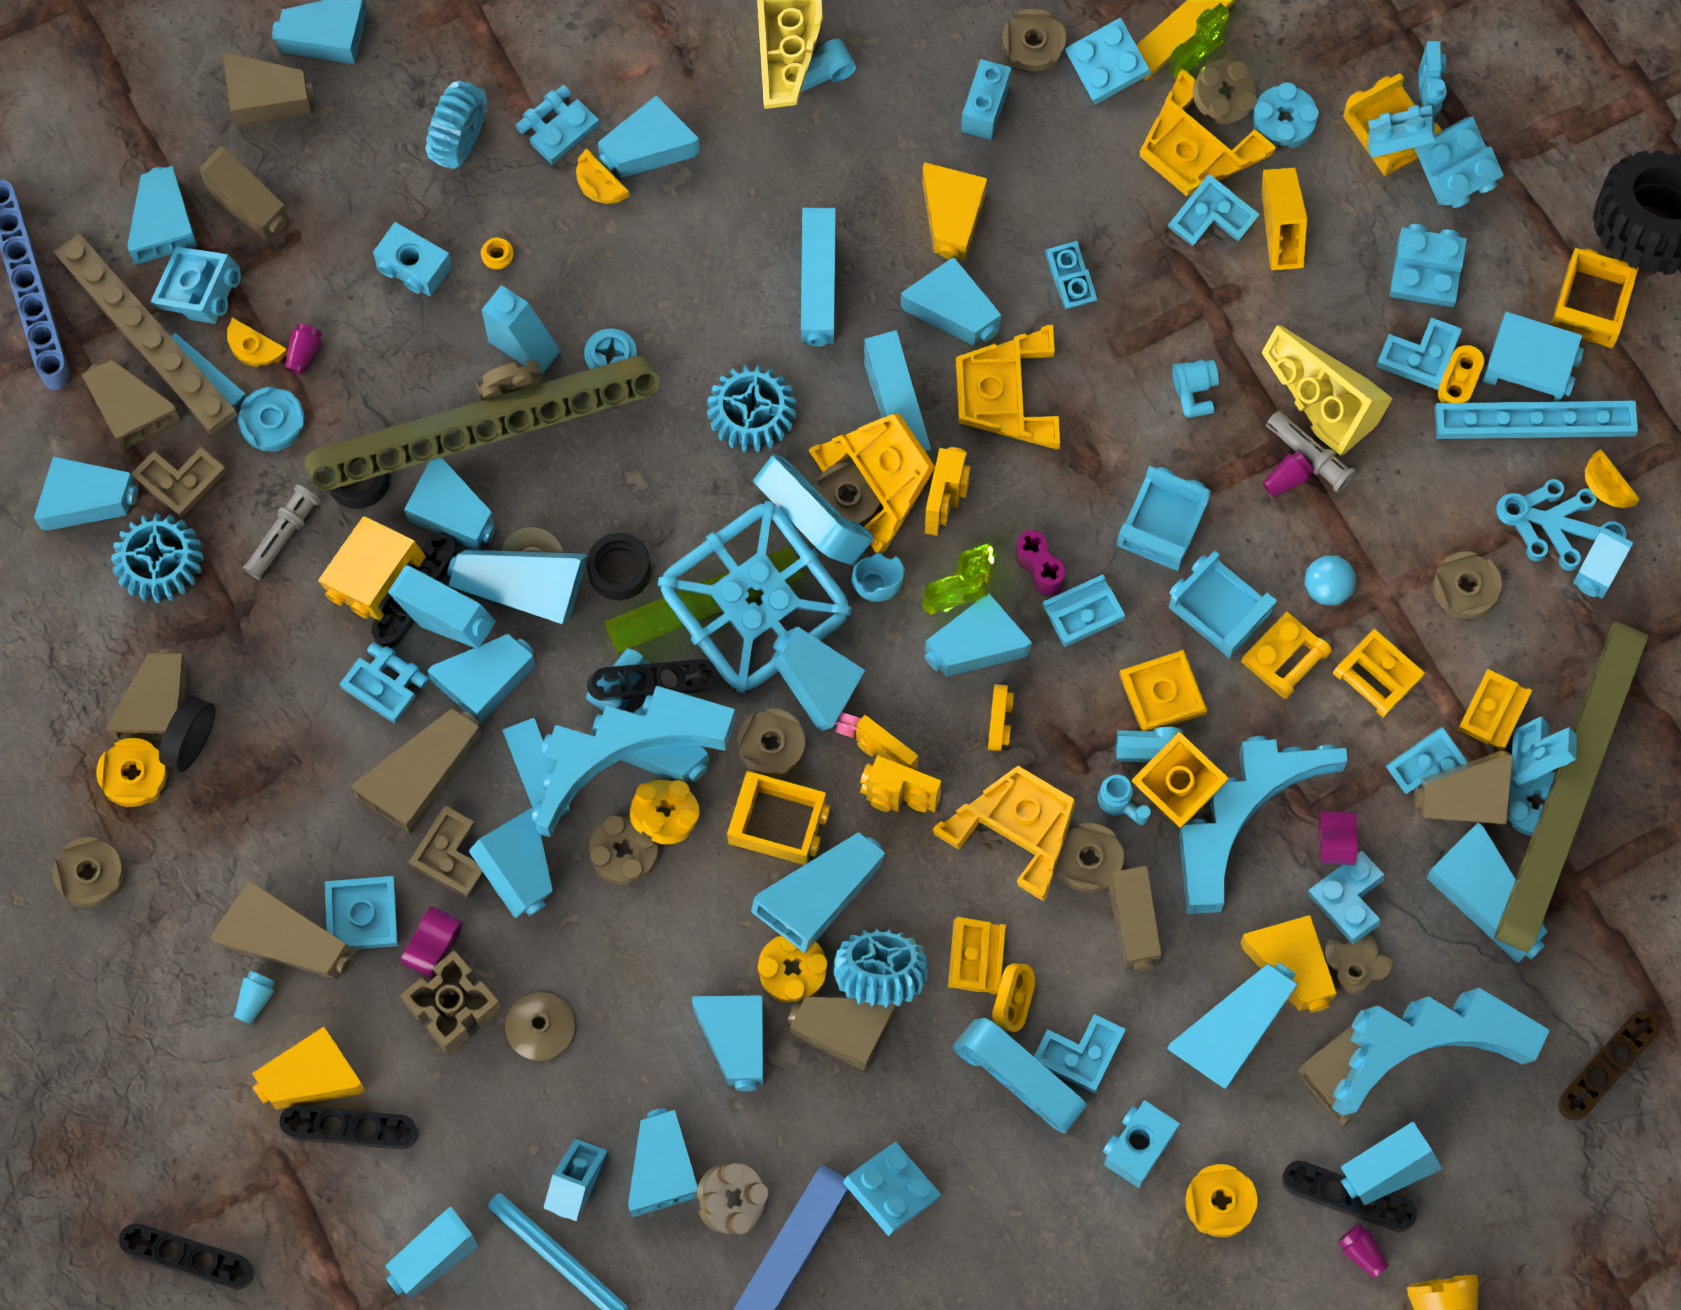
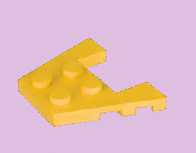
M1182 69L1140 150L1139 157L1188 197L1194 193L1208 174L1221 181L1271 157L1275 153L1276 146L1255 129L1233 150L1225 146L1184 111L1194 102L1193 84L1196 79Z
M1053 325L1041 327L1040 331L1028 335L1024 333L1015 336L1014 340L997 346L992 344L956 357L958 420L960 424L1045 447L1060 449L1059 416L1024 417L1021 358L1054 357Z
M895 413L859 427L858 430L846 435L832 438L829 442L815 445L808 450L822 472L851 457L884 507L880 513L864 526L874 537L870 545L876 554L879 552L884 553L935 469V465L901 414Z
M1017 766L983 790V795L969 805L964 804L956 810L954 816L944 823L943 821L939 822L932 830L935 836L960 850L977 825L982 823L1034 854V858L1018 878L1017 884L1044 902L1049 892L1076 804L1072 797Z

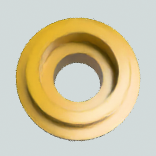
M499 237L489 239L481 249L483 263L495 270L506 268L514 257L512 245L507 240ZM495 252L503 253V256L500 258L492 257Z

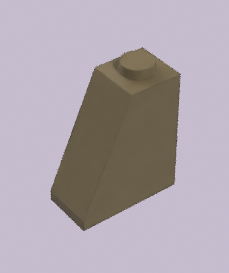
M232 53L223 54L229 106L235 126L312 114L310 101H316L312 81H306L303 70Z
M222 145L199 167L209 197L264 240L268 241L273 235L279 234L285 228L289 218L284 204Z
M113 360L105 363H96L87 372L81 374L121 451L181 422L173 403Z
M161 649L158 653L147 654L108 722L107 731L114 741L126 738L162 741L172 716L185 700L188 664L182 654L172 649Z
M1499 751L1422 779L1421 788L1415 789L1414 808L1419 809V814L1423 818L1506 824L1512 755L1508 751Z
M1147 866L1112 872L1108 894L1125 970L1134 968V972L1151 970L1155 968L1154 964H1159L1161 949Z
M806 996L802 1005L797 1003L794 1005L787 1023L791 1024V1036L866 1072L896 1013L897 1006L895 1004H888L887 1008H885L883 1005L876 1004L871 1008L870 1003L867 1002L858 1005L856 998Z
M1352 1025L1302 1064L1297 1072V1075L1342 1128L1349 1123L1354 1113L1343 1116L1332 1109L1337 1099L1334 1097V1091L1340 1081L1347 1078L1352 1068L1349 1066L1352 1055L1358 1048H1362L1350 1041L1355 1031Z

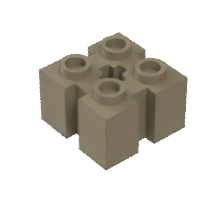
M454 950L432 968L435 977L431 981L426 983L421 977L400 995L405 1007L421 1025H424L428 1020L431 1022L426 1027L431 1037L448 1056L470 1039L467 1030L476 1023L482 1029L502 1012L499 1001L481 981L475 986L472 985L476 981L472 970ZM449 999H452L454 1002L459 999L457 1006L447 1009L445 1002Z

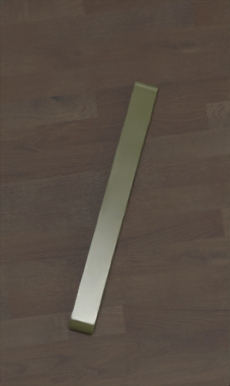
M634 356L317 448L306 456L304 465L313 485L317 489L323 491L332 490L649 397L659 389L660 378L649 360L642 356ZM645 374L643 378L637 379L640 375ZM614 383L612 387L606 388L609 384ZM583 392L580 396L574 398L578 393ZM552 401L549 405L542 407L545 403ZM520 411L518 414L511 416L514 412ZM488 420L485 424L479 425L482 421ZM457 429L454 433L446 435L449 431ZM424 439L421 443L414 444L416 441ZM392 448L389 452L383 453L384 450ZM361 457L358 461L350 463L353 459ZM328 467L326 470L318 472L319 469Z
M1617 620L1614 622L1605 640L1572 728L1577 734L1576 760L1556 770L1494 938L1525 953L1530 951L1539 933L1648 639L1647 633Z

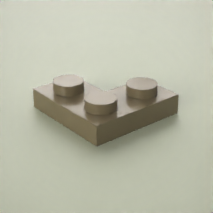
M200 447L179 470H176L153 451L131 473L133 480L182 519L227 471L221 463Z
M444 805L408 862L409 866L469 899L484 875L476 861L459 852L475 827L474 821Z

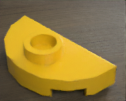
M586 148L578 159L576 169L578 186L584 195L595 202L604 204L618 203L630 197L629 191Z
M232 317L227 328V341L233 355L243 364L257 368L259 365H268L273 362L276 364L287 355L288 351L286 348Z
M1602 449L1592 455L1585 468V480L1591 492L1601 501L1613 507L1628 508L1636 506L1640 500Z

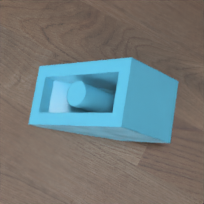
M1602 527L1573 584L1577 585L1584 594L1591 597L1598 596L1603 599L1633 542Z
M575 1138L552 1175L543 1209L551 1211L560 1217L577 1221L588 1203L608 1150Z

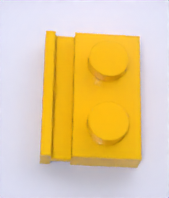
M1487 669L1458 731L1487 745L1491 744L1497 747L1498 750L1503 751L1532 690L1529 688L1525 689L1519 686L1517 682Z
M864 715L856 724L858 727L856 729V740L858 741L857 745L863 752L871 757L878 755L918 771L917 758L919 756L868 716Z
M963 917L954 919L948 987L980 993L988 992L992 995L998 994L1002 976L1006 925L991 924V922Z

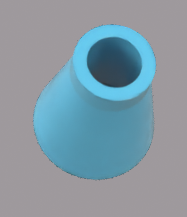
M250 970L247 978L243 977L237 1008L233 1017L253 1025L255 1018L275 992L273 987L276 981Z

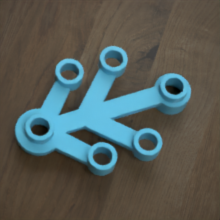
M1557 479L1548 480L1544 487L1524 497L1517 493H1510L1501 497L1496 506L1497 516L1504 524L1516 527L1528 546L1526 549L1527 557L1532 561L1543 560L1548 552V545L1544 540L1538 539L1529 522L1543 527L1560 555V567L1566 571L1576 569L1580 563L1581 556L1576 549L1571 547L1563 532L1596 540L1602 527L1626 538V530L1618 522L1609 521L1602 525V527H1598L1566 517L1578 510L1589 511L1594 507L1597 497L1588 488L1581 489L1575 497L1547 511L1533 507L1545 500L1556 502L1561 498L1564 492V485ZM1548 487H1556L1559 493L1551 494L1548 491ZM1588 496L1591 499V503H1583L1580 497ZM1507 508H1516L1518 514L1512 515L1508 513ZM1539 546L1543 553L1535 554L1531 547ZM1570 555L1574 557L1575 563H1567L1564 556Z

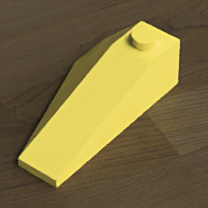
M757 0L764 108L797 105L823 21L822 0Z
M1281 325L1276 326L1262 351L1263 356L1280 382L1286 384L1296 399L1294 403L1299 411H1304L1313 424L1311 429L1315 435L1340 456L1345 455L1378 425L1393 399L1369 379Z

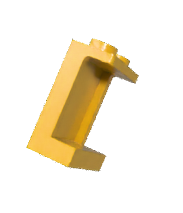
M1401 73L1392 78L1386 76L1380 79L1373 88L1365 92L1362 90L1358 91L1347 100L1343 117L1369 155L1368 136L1370 128L1368 121L1380 118V114L1391 112V114L1408 111L1409 107L1415 106L1402 86L1404 77ZM1436 122L1435 134L1442 131ZM1413 147L1373 157L1372 159L1382 174L1387 176L1418 159V156Z
M363 516L318 581L327 591L325 596L336 605L342 606L345 603L360 617L367 619L368 616H371L380 621L384 614L379 609V604L405 565L409 562L419 567L426 558V555L414 540Z

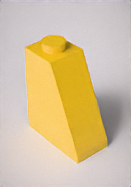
M924 162L922 184L934 253H938L948 260L954 257L956 260L966 261L986 195L987 178Z
M1296 168L1263 170L1261 196L1271 270L1304 268L1307 215Z
M1310 915L1243 934L1240 942L1241 947L1260 969L1267 964L1276 967L1278 962L1296 973L1293 980L1299 983V985L1289 998V1001L1299 1011L1309 1009L1310 1013H1315L1330 1007L1329 1003L1333 1002L1337 993Z
M325 1027L320 1028L252 1073L258 1082L252 1086L263 1104L270 1100L275 1109L360 1095L366 1091Z

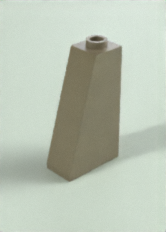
M451 708L355 781L351 786L354 797L411 834L482 738L480 727L478 726L479 721L466 711H462L460 714Z
M249 880L209 938L226 949L338 980L341 975L348 972L354 962L353 956L357 952V950Z

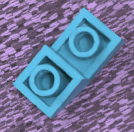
M1074 241L1046 249L1047 262L1065 310L1096 302V293L1089 270L1085 268L1078 242Z

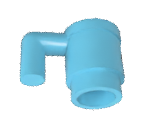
M1201 359L1173 364V381L1176 392L1181 398L1184 415L1192 418L1213 414L1214 406L1212 401L1195 403L1193 393L1206 391L1210 387L1218 386V371L1214 360L1204 361Z
M1116 774L1103 781L1098 793V804L1104 813L1112 816L1126 814L1139 825L1147 824L1151 813L1148 806L1142 805L1138 807L1132 803L1133 788L1126 777Z

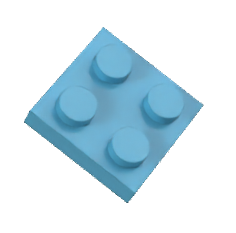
M1121 17L1065 48L1070 61L1095 105L1151 74Z
M394 876L325 881L326 928L329 933L355 950L399 946L396 882Z
M896 1141L847 1175L843 1181L844 1185L888 1236L934 1204L941 1196L940 1192Z

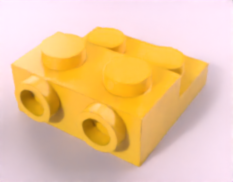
M939 448L926 506L925 534L938 536L940 525H947L950 507L958 508L960 497L966 498L971 466L965 464L967 452L961 448Z
M877 755L874 764H867L860 781L862 783L860 793L867 795L866 800L871 801L870 804L874 808L884 812H889L890 809L898 812L904 800L908 802L907 805L916 811L926 812L929 810L935 813L940 802L942 781Z

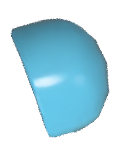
M879 552L870 558L861 559L854 565L851 582L858 594L864 599L872 602H885L893 598L900 591L905 568L897 556L893 559H888Z
M1325 555L1316 559L1307 568L1304 585L1310 598L1319 604L1336 606L1354 595L1357 576L1351 564L1340 556Z

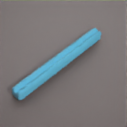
M502 1193L496 1194L490 1200L488 1207L498 1218L601 1310H628L627 1305Z

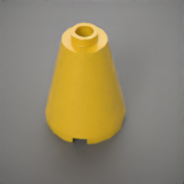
M1459 1275L1443 1280L1438 1278L1407 1286V1294L1414 1310H1478L1479 1282L1477 1275Z

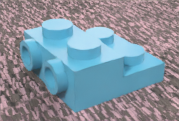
M1467 117L1435 134L1434 143L1414 147L1439 205H1451L1452 208L1463 206L1471 200L1470 194L1479 190V193H1485L1498 186L1496 180L1504 176L1492 147L1485 146L1473 117Z
M1411 224L1408 228L1402 227L1397 243L1389 297L1454 308L1467 238L1459 237L1460 234L1457 231L1449 229L1442 230L1440 234L1427 232V228L1420 224Z
M176 246L150 303L156 309L183 313L189 320L216 324L218 317L223 316L227 312V297L231 288L237 287L240 283V267L228 254Z

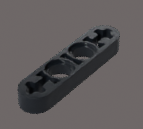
M443 532L431 535L421 549L430 561L424 559L419 567L413 564L410 565L418 571L421 569L430 570L433 573L432 578L439 582L448 571L451 559L457 555L454 539L449 534ZM444 543H446L448 552H441L438 555V557L436 558L437 566H439V568H437L432 563V561L436 557V551L434 547L436 545L441 547ZM392 596L389 597L381 609V612L384 614L380 621L375 619L372 624V635L375 642L383 648L385 646L389 648L397 646L414 623V620L406 611L403 612L396 608L397 602ZM393 613L398 618L392 626L395 634L393 636L387 634L383 638L380 629L382 627L386 629L390 627L393 618L389 614Z
M704 659L604 667L598 669L589 677L587 689L593 698L600 701L647 697V695L653 696L656 686L683 694L700 693L708 690L716 683L718 672L712 662ZM699 668L701 673L707 674L708 677L702 684L700 678H690L686 681V675L694 674ZM663 670H670L676 675L677 683L674 687H667L662 683L661 673ZM630 673H638L644 678L645 685L642 690H635L629 685L628 677ZM602 676H604L606 682H613L620 678L619 685L609 687L606 692L602 686L597 685Z
M295 1105L286 1108L281 1113L279 1119L283 1133L290 1139L401 1150L411 1147L418 1137V1130L413 1120L408 1116L399 1114ZM295 1114H300V1118L305 1122H313L312 1115H317L314 1122L315 1134H311L312 1129L308 1125H299L297 1131H293V1128L287 1122L288 1120H294ZM328 1117H337L341 1121L340 1130L334 1135H327L322 1132V1123ZM363 1120H371L376 1124L375 1133L369 1138H361L357 1135V1126ZM382 1121H387L386 1127L391 1130H397L400 1124H405L406 1129L411 1131L410 1135H404L402 1141H398L395 1134L385 1133L386 1139L380 1140L383 1134Z
M1299 1160L1291 1162L1282 1174L1283 1186L1289 1193L1386 1229L1404 1232L1411 1228L1417 1219L1416 1206L1412 1201L1393 1193L1375 1200L1376 1207L1373 1211L1364 1212L1360 1210L1356 1203L1357 1196L1352 1199L1341 1182L1346 1176ZM1300 1169L1304 1171L1303 1177L1310 1181H1314L1316 1175L1321 1176L1316 1186V1192H1310L1313 1185L1307 1182H1302L1300 1186H1295L1293 1184L1294 1178L1290 1177L1289 1173L1295 1174ZM1327 1181L1339 1183L1342 1188L1341 1197L1335 1200L1327 1198L1323 1194V1184ZM1383 1199L1389 1201L1386 1206L1387 1209L1396 1211L1399 1206L1404 1207V1213L1409 1216V1219H1404L1401 1224L1395 1222L1396 1216L1387 1211L1383 1214V1218L1378 1217L1377 1215L1383 1207Z
M133 1223L127 1225L120 1233V1247L132 1258L236 1290L247 1287L253 1280V1266L241 1255L143 1224ZM138 1232H141V1237L145 1241L154 1243V1236H158L153 1244L152 1256H148L151 1250L143 1245H137L135 1250H133L132 1244L128 1242V1238L130 1236L136 1237ZM167 1242L177 1243L180 1249L178 1256L171 1261L163 1260L160 1255L162 1246ZM202 1252L210 1253L213 1258L211 1267L206 1271L196 1270L193 1264L195 1257ZM221 1257H225L222 1263L230 1268H236L238 1263H241V1268L246 1272L244 1277L238 1276L236 1281H232V1276L228 1272L219 1270ZM219 1270V1277H215L216 1273Z

